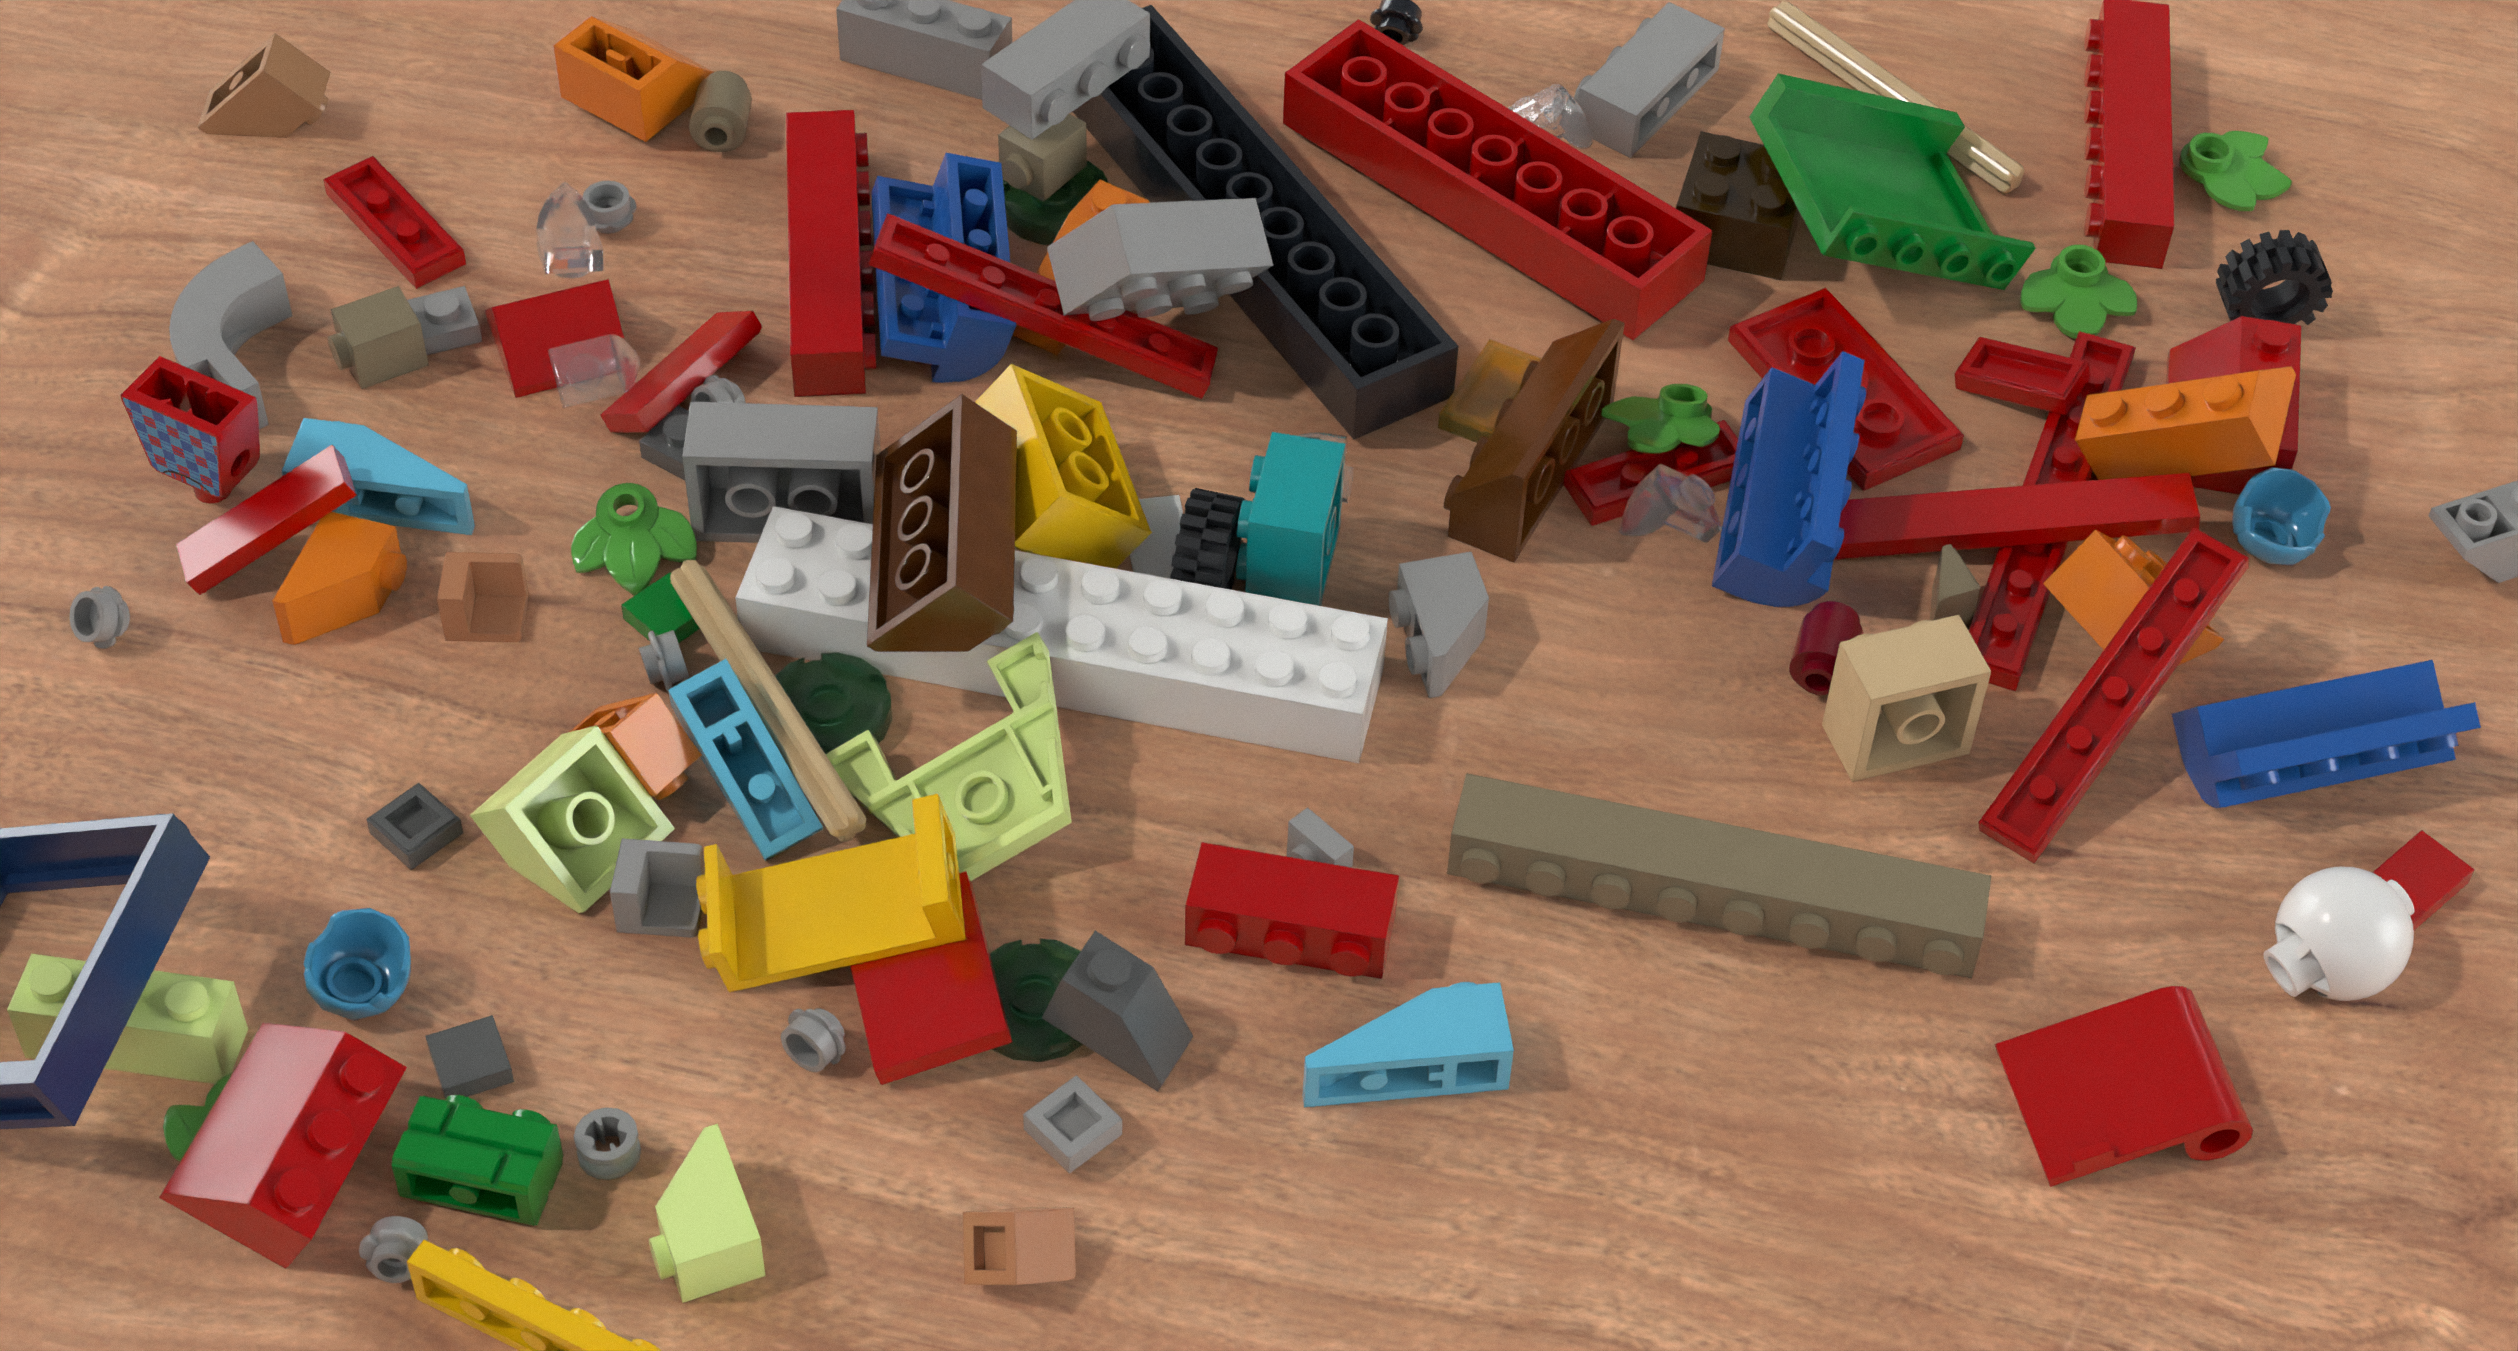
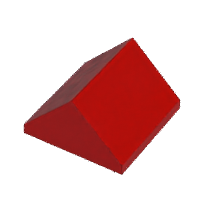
M609 279L498 305L485 310L486 320L515 398L631 369L630 357Z

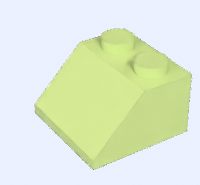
M597 725L561 734L470 814V817L509 867L577 913L585 912L611 888L622 838L662 841L675 829Z

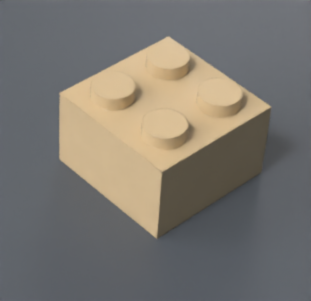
M1960 615L1933 621L1922 620L1911 626L1877 634H1861L1851 640L1840 642L1822 726L1851 781L1854 782L1969 754L1991 670Z

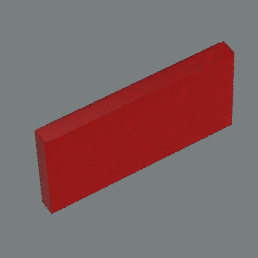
M1826 287L1730 326L1728 342L1761 378L1773 367L1815 385L1842 351L1865 360L1861 386L1866 388V398L1861 411L1856 417L1854 432L1859 434V443L1851 462L1848 464L1847 474L1863 491L1961 450L1964 437L1962 432Z

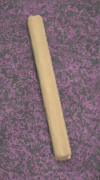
M1782 1L1769 12L1770 18L1767 24L1772 31L1855 90L1940 108L1790 2ZM1965 126L1947 152V155L2001 193L2009 194L2014 188H2018L2022 182L2025 172L2023 166L1967 126Z
M695 560L683 561L681 568L671 573L670 580L672 586L719 660L727 659L793 776L832 836L838 837L842 842L853 840L855 834L861 832L866 827L864 813L705 567L698 565Z

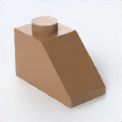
M275 33L209 91L198 128L206 134L287 138L303 123L312 125L322 115L328 104V98L324 93L331 72Z

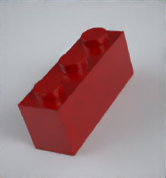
M1201 842L1185 905V945L1202 948L1215 954L1233 953L1268 959L1279 965L1297 964L1332 970L1349 977L1367 976L1382 979L1396 916L1399 875Z

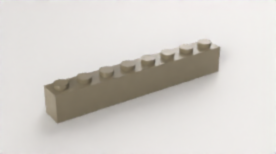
M1466 773L1451 833L1447 874L1464 877L1476 883H1494L1529 890L1542 896H1560L1595 903L1607 909H1625L1660 916L1673 922H1691L1726 929L1738 935H1756L1795 943L1804 948H1822L1861 956L1874 962L1887 961L1928 969L1940 975L1953 974L1968 978L1973 976L1984 937L1992 877L1991 875L1468 773Z

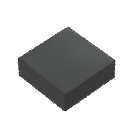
M417 783L366 819L369 833L410 870L463 834L460 818L420 783Z
M493 1015L425 1036L445 1099L450 1095L468 1097L514 1082L512 1069Z

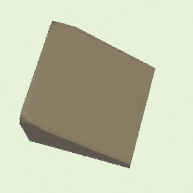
M1951 544L1942 546L1932 587L1930 620L1960 615L1966 628L1970 629L1981 587Z

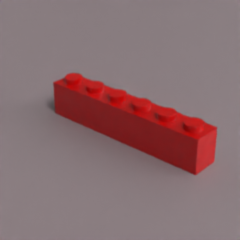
M2103 0L2099 18H2090L2088 21L2084 44L2085 51L2093 52V54L2088 56L2084 80L2085 87L2093 88V90H2089L2084 116L2086 124H2093V127L2088 129L2085 143L2084 159L2086 161H2093V165L2090 164L2087 170L2084 196L2088 199H2094V203H2089L2084 235L2085 237L2094 238V249L2102 254L2105 263L2163 269L2174 230L2170 9L2168 4L2132 0Z
M854 110L786 112L790 356L794 397L866 394L865 369H877L875 333H864V327H875L873 291L862 292V286H873V266L868 265L872 250L861 251V246L872 245L870 210L859 211V206H870L869 171L858 172V167H869L867 133H856Z

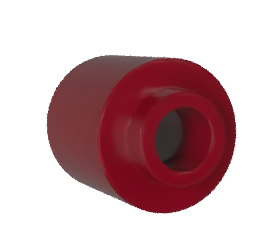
M1825 601L1817 604L1812 611L1804 616L1790 661L1789 672L1792 679L1807 692L1815 695L1829 694L1840 642L1851 640L1858 635L1864 634L1860 624V617L1853 608L1841 602Z

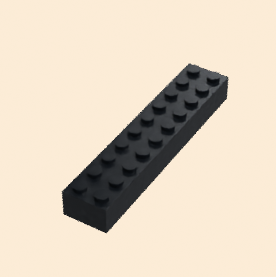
M1152 5L1143 7L1142 9L1150 13V57L1141 66L1130 70L1106 87L1100 95L1092 97L1072 111L1075 116L1086 122L1088 131L1150 203L1256 198L1273 266L1253 277V286L1229 295L1353 440L1454 397L1459 346Z

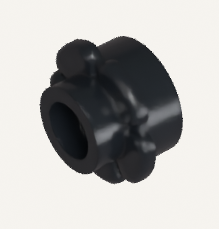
M1382 0L1379 9H1375L1370 16V22L1375 25L1374 28L1401 45L1407 44L1408 41H1416L1423 30V25L1420 21L1422 11L1411 0Z

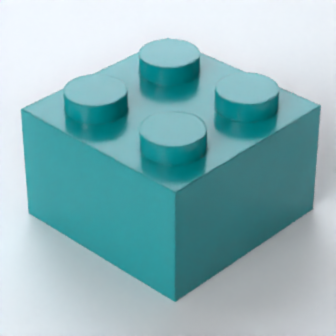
M1272 432L1266 456L1255 455L1249 484V491L1255 493L1253 501L1243 500L1237 526V537L1247 539V543L1242 542L1240 545L1236 565V579L1246 580V593L1321 606L1341 525L1345 443Z

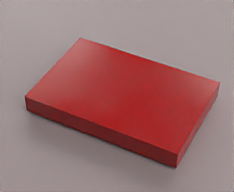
M967 871L959 873L966 940L850 965L874 1072L881 1085L1013 1042L973 885Z

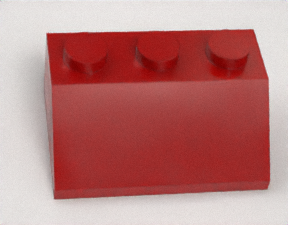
M2241 316L2170 349L2167 359L2166 384L2291 366L2296 374L2276 464L2274 466L2191 476L2194 488L2240 495L2248 481L2259 472L2271 467L2292 470L2298 453L2301 325Z
M263 1022L159 1198L286 1269L315 1235L407 1067L346 1031Z

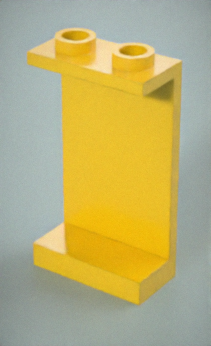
M934 794L912 799L915 834L734 875L730 871L717 844L704 846L705 874L697 876L696 889L702 911L707 915V928L700 929L698 933L700 952L707 969H717L730 993L966 940L955 832L939 795Z

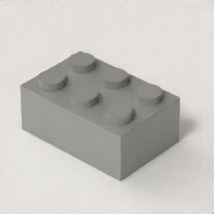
M1256 198L1113 204L1047 247L1064 315L1089 313L1090 320L1092 321L1110 319L1121 315L1125 310H1136L1138 317L1141 318L1157 316L1178 307H1183L1185 314L1203 313L1216 308L1219 305V297L1225 294L1237 293L1253 286L1252 278L1273 266Z
M690 402L682 459L690 522L696 541L758 543L773 506L873 524L876 455L881 452L878 407Z

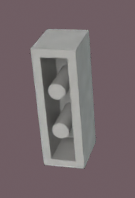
M842 0L836 9L840 60L981 100V64L1012 43V17L950 0Z
M1129 0L1072 1L981 64L983 109L1033 140L1052 125L1059 124L1069 113L1086 101L1100 95L1106 87L1130 70L1141 66L1150 57V13Z
M1668 2L1652 19L1649 17L1644 19L1635 35L1623 47H1615L1608 56L1606 63L1593 76L1587 75L1582 79L1574 95V105L1577 106L1575 131L1631 158L1719 70L1725 28Z

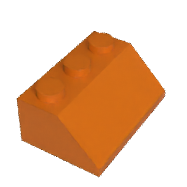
M2291 366L2087 395L2075 441L2098 480L2190 473V476L2274 466L2296 374Z

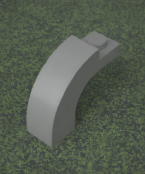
M253 241L219 257L202 269L186 285L174 305L169 331L176 363L256 397L259 429L269 425L259 383L235 357V354L249 338L292 317L283 273Z

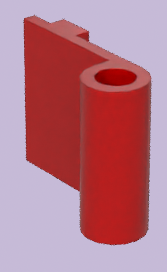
M2169 986L2156 989L1995 1044L2000 1062L2050 1187L2183 1143L2185 1151L2190 1158L2198 1161L2215 1160L2238 1151L2252 1138L2253 1128L2196 998L2191 989L2186 987Z

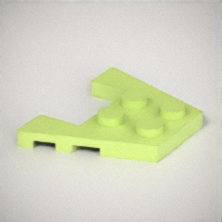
M1038 632L987 660L989 667L1013 709V713L904 777L896 779L877 740L869 730L825 754L853 798L897 837L915 834L912 799L938 794L955 832L959 873L967 871L971 881L1072 823L1049 650Z

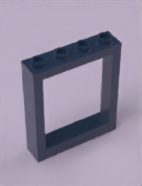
M174 813L0 828V907L8 893L126 884L35 1060L0 1062V1129L76 1125L210 859L207 852L191 835L189 828Z

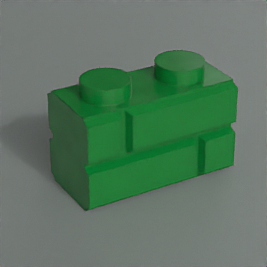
M450 1095L445 1100L419 1096L408 1121V1129L403 1132L392 1156L391 1166L400 1197L535 1226L538 1224L547 1203L548 1192L552 1190L562 1167L564 1155L558 1126L550 1123L546 1117L535 1111L518 1109L510 1115L484 1109L477 1101L463 1095Z

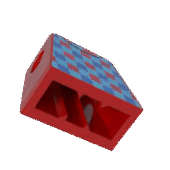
M159 356L120 394L123 405L150 465L157 472L193 487L195 496L199 501L213 504L225 500L235 486L257 465L260 458L258 404L255 396L162 356Z

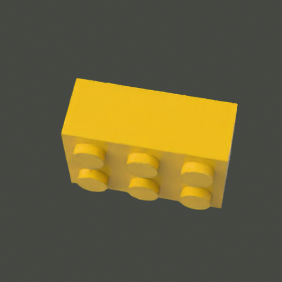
M1010 364L975 401L982 408L1017 430L1015 547L1022 552L1116 569L1152 533L1102 402L1013 364Z

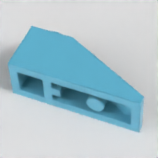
M303 418L282 468V475L287 474L330 445H333L345 457L357 495L332 512L393 526L472 535L475 524L466 483L364 425Z
M727 659L668 690L672 709L687 735L702 754L700 758L765 861L823 830L822 824Z
M1460 982L1449 987L1432 988L1307 1055L1304 1062L1302 1094L1304 1108L1508 1090L1514 1049L1500 982L1487 984Z

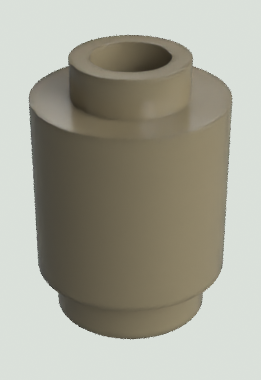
M717 71L710 74L699 84L690 118L689 131L694 141L701 147L713 152H728L739 147L744 141L752 96L742 77L730 71Z

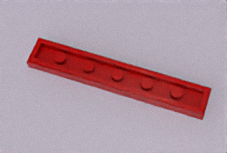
M887 213L868 265L984 312L1016 322L1019 326L1200 399L1205 395L1210 385L1218 347L1150 319L1138 317V314L1125 310L1119 316L1101 321L1090 320L1089 313L1064 315L1056 281Z
M2190 473L1848 499L1840 514L1839 527L1844 529V539L1835 559L1939 552L1942 550V546L1949 544L1956 550L2081 541L2086 540L2095 530L2110 538H2120L2123 535L2133 537L2190 532L2193 527L2199 530L2200 513Z
M2193 527L1979 820L1980 832L2035 864L2249 567V558Z

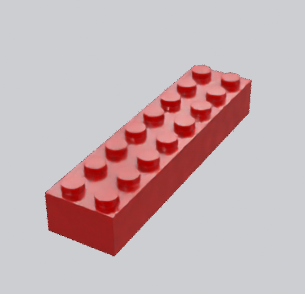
M1359 19L1285 72L1284 125L1602 322L1611 319L1624 322L1623 335L1631 340L1636 339L1705 280L1712 237L1711 229Z

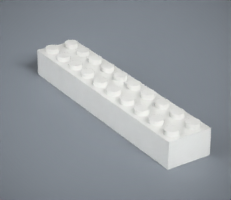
M775 506L772 507L735 597L738 620L758 651L1006 697L987 660L1038 632L1049 650L1056 707L1359 763L1384 669L1388 618L1015 550L1013 622L1001 633L991 636L969 652H876L867 647L873 524Z

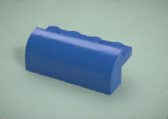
M945 153L933 186L877 176L871 191L874 247L888 213L1010 262L1002 165L1000 162ZM876 268L881 356L931 364L932 382L938 383L961 382L978 377L992 369L1004 356L1016 328V322L984 312Z
M1842 351L1815 385L1771 367L1747 397L1743 409L1712 587L1756 604L1773 607H1792L1807 604L1819 599L1828 592L1833 560L1837 556L1844 539V529L1839 527L1841 511L1848 501L1852 488V482L1846 479L1848 464L1851 462L1859 443V434L1854 432L1856 417L1861 411L1866 398V388L1861 386L1865 360Z
M2433 660L2197 706L2172 714L2184 767L2201 799L2214 808H2223L2456 760L2453 747L2459 746L2456 733L2481 728L2475 702L2444 708Z

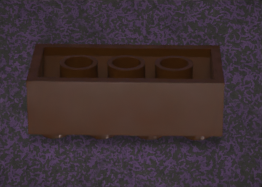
M1611 319L1552 342L1540 362L1532 360L1529 363L1521 381L1519 394L1515 400L1508 397L1504 401L1496 419L1494 432L1490 438L1482 436L1479 439L1471 456L1469 470L1464 477L1456 475L1449 485L1444 499V509L1450 511L1448 537L1508 561H1516L1563 487L1565 471L1575 468L1606 419L1601 415L1602 409L1614 402L1624 322Z
M963 394L956 397L876 455L867 647L876 652H969L991 636L1001 633L1013 622L1017 430Z

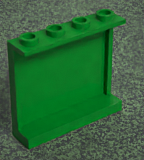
M1778 73L1749 116L1823 256L2005 290L2036 249L2033 242L1994 235L1947 155L1948 150L1965 128L1957 112Z

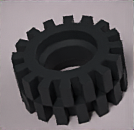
M2280 230L2277 239H2272L2270 231L2259 234L2261 242L2253 245L2249 238L2240 243L2243 252L2238 253L2231 250L2225 256L2228 264L2219 265L2217 270L2219 278H2216V285L2230 321L2244 316L2296 324L2302 320L2309 325L2316 320L2313 310L2324 312L2328 306L2325 298H2332V281L2319 249L2313 240L2308 241L2307 236L2300 232L2292 238L2290 230ZM2285 280L2274 287L2263 289L2274 282Z
M1199 488L1192 489L1190 498H1187L1185 503V514H1182L1180 519V532L1176 535V551L1172 556L1171 566H1173L1170 579L1232 590L1238 553L1243 542L1242 538L1237 537V526L1241 505L1245 498Z

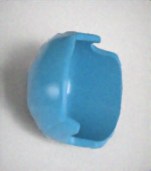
M2271 467L2255 474L2239 495L2233 508V533L2237 535L2239 544L2256 558L2268 564L2293 566L2312 555L2316 547L2324 539V525L2331 506L2314 481L2295 470Z
M371 908L342 910L333 914L324 931L316 940L310 942L307 947L303 963L307 992L322 1010L353 1021L386 1012L401 997L410 978L411 956L409 936L393 917Z

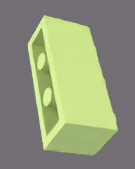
M31 953L7 1009L25 1058L35 1059L86 961ZM153 970L104 1069L216 1084L218 1080L232 1073L248 1031L234 981Z

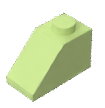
M718 1124L705 1127L655 1206L660 1235L649 1238L652 1257L660 1279L674 1278L682 1303L766 1276L761 1238Z

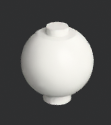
M2340 866L2314 872L2299 881L2282 901L2275 921L2277 944L2264 952L2265 963L2276 982L2286 993L2293 997L2298 996L2309 988L2317 990L2319 996L2332 1000L2351 1001L2370 997L2392 984L2408 963L2414 940L2413 923L2410 917L2415 912L2414 905L2406 891L2396 881L2389 880L2386 882L2380 876L2364 869Z

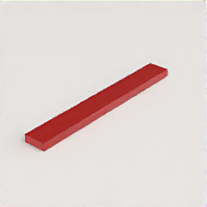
M2079 331L2070 358L2089 362L2090 378L2066 415L2049 411L2022 486L2091 480L2093 470L2075 441L2087 395L2122 390L2136 347ZM2068 542L2004 546L1999 548L1969 629L1970 635L1991 670L1989 684L2016 692L2051 594L2043 583L2060 567Z

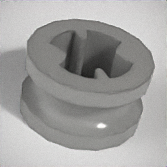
M605 1107L593 1110L585 1115L577 1124L574 1133L580 1167L588 1175L604 1180L620 1178L632 1171L639 1162L641 1154L635 1120L628 1113L618 1108ZM606 1136L619 1137L620 1146L618 1148L613 1143H610L611 1151L603 1152L596 1150L595 1141L598 1139L602 1144H605Z

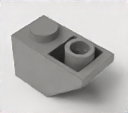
M2518 480L2431 508L2429 513L2430 519L2464 560L2498 583L2518 577Z
M1472 551L1400 563L1397 590L1389 592L1388 600L1392 622L1395 628L1404 627L1407 635L1405 652L1409 670L1412 675L1421 674L1429 698L1442 696L1485 638L1489 596Z

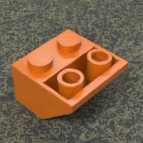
M593 16L589 17L553 45L561 97L644 142L651 139L694 103L699 84L710 74L714 73V71L633 29Z
M2095 530L2043 584L2104 650L2167 563L2150 549L2145 553L2124 535L2116 541ZM2208 623L2179 665L2216 649L2225 639Z

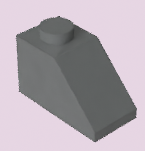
M1094 931L1062 978L1042 1016V1019L1157 1092L1193 1038V1034L1154 967L1097 931Z

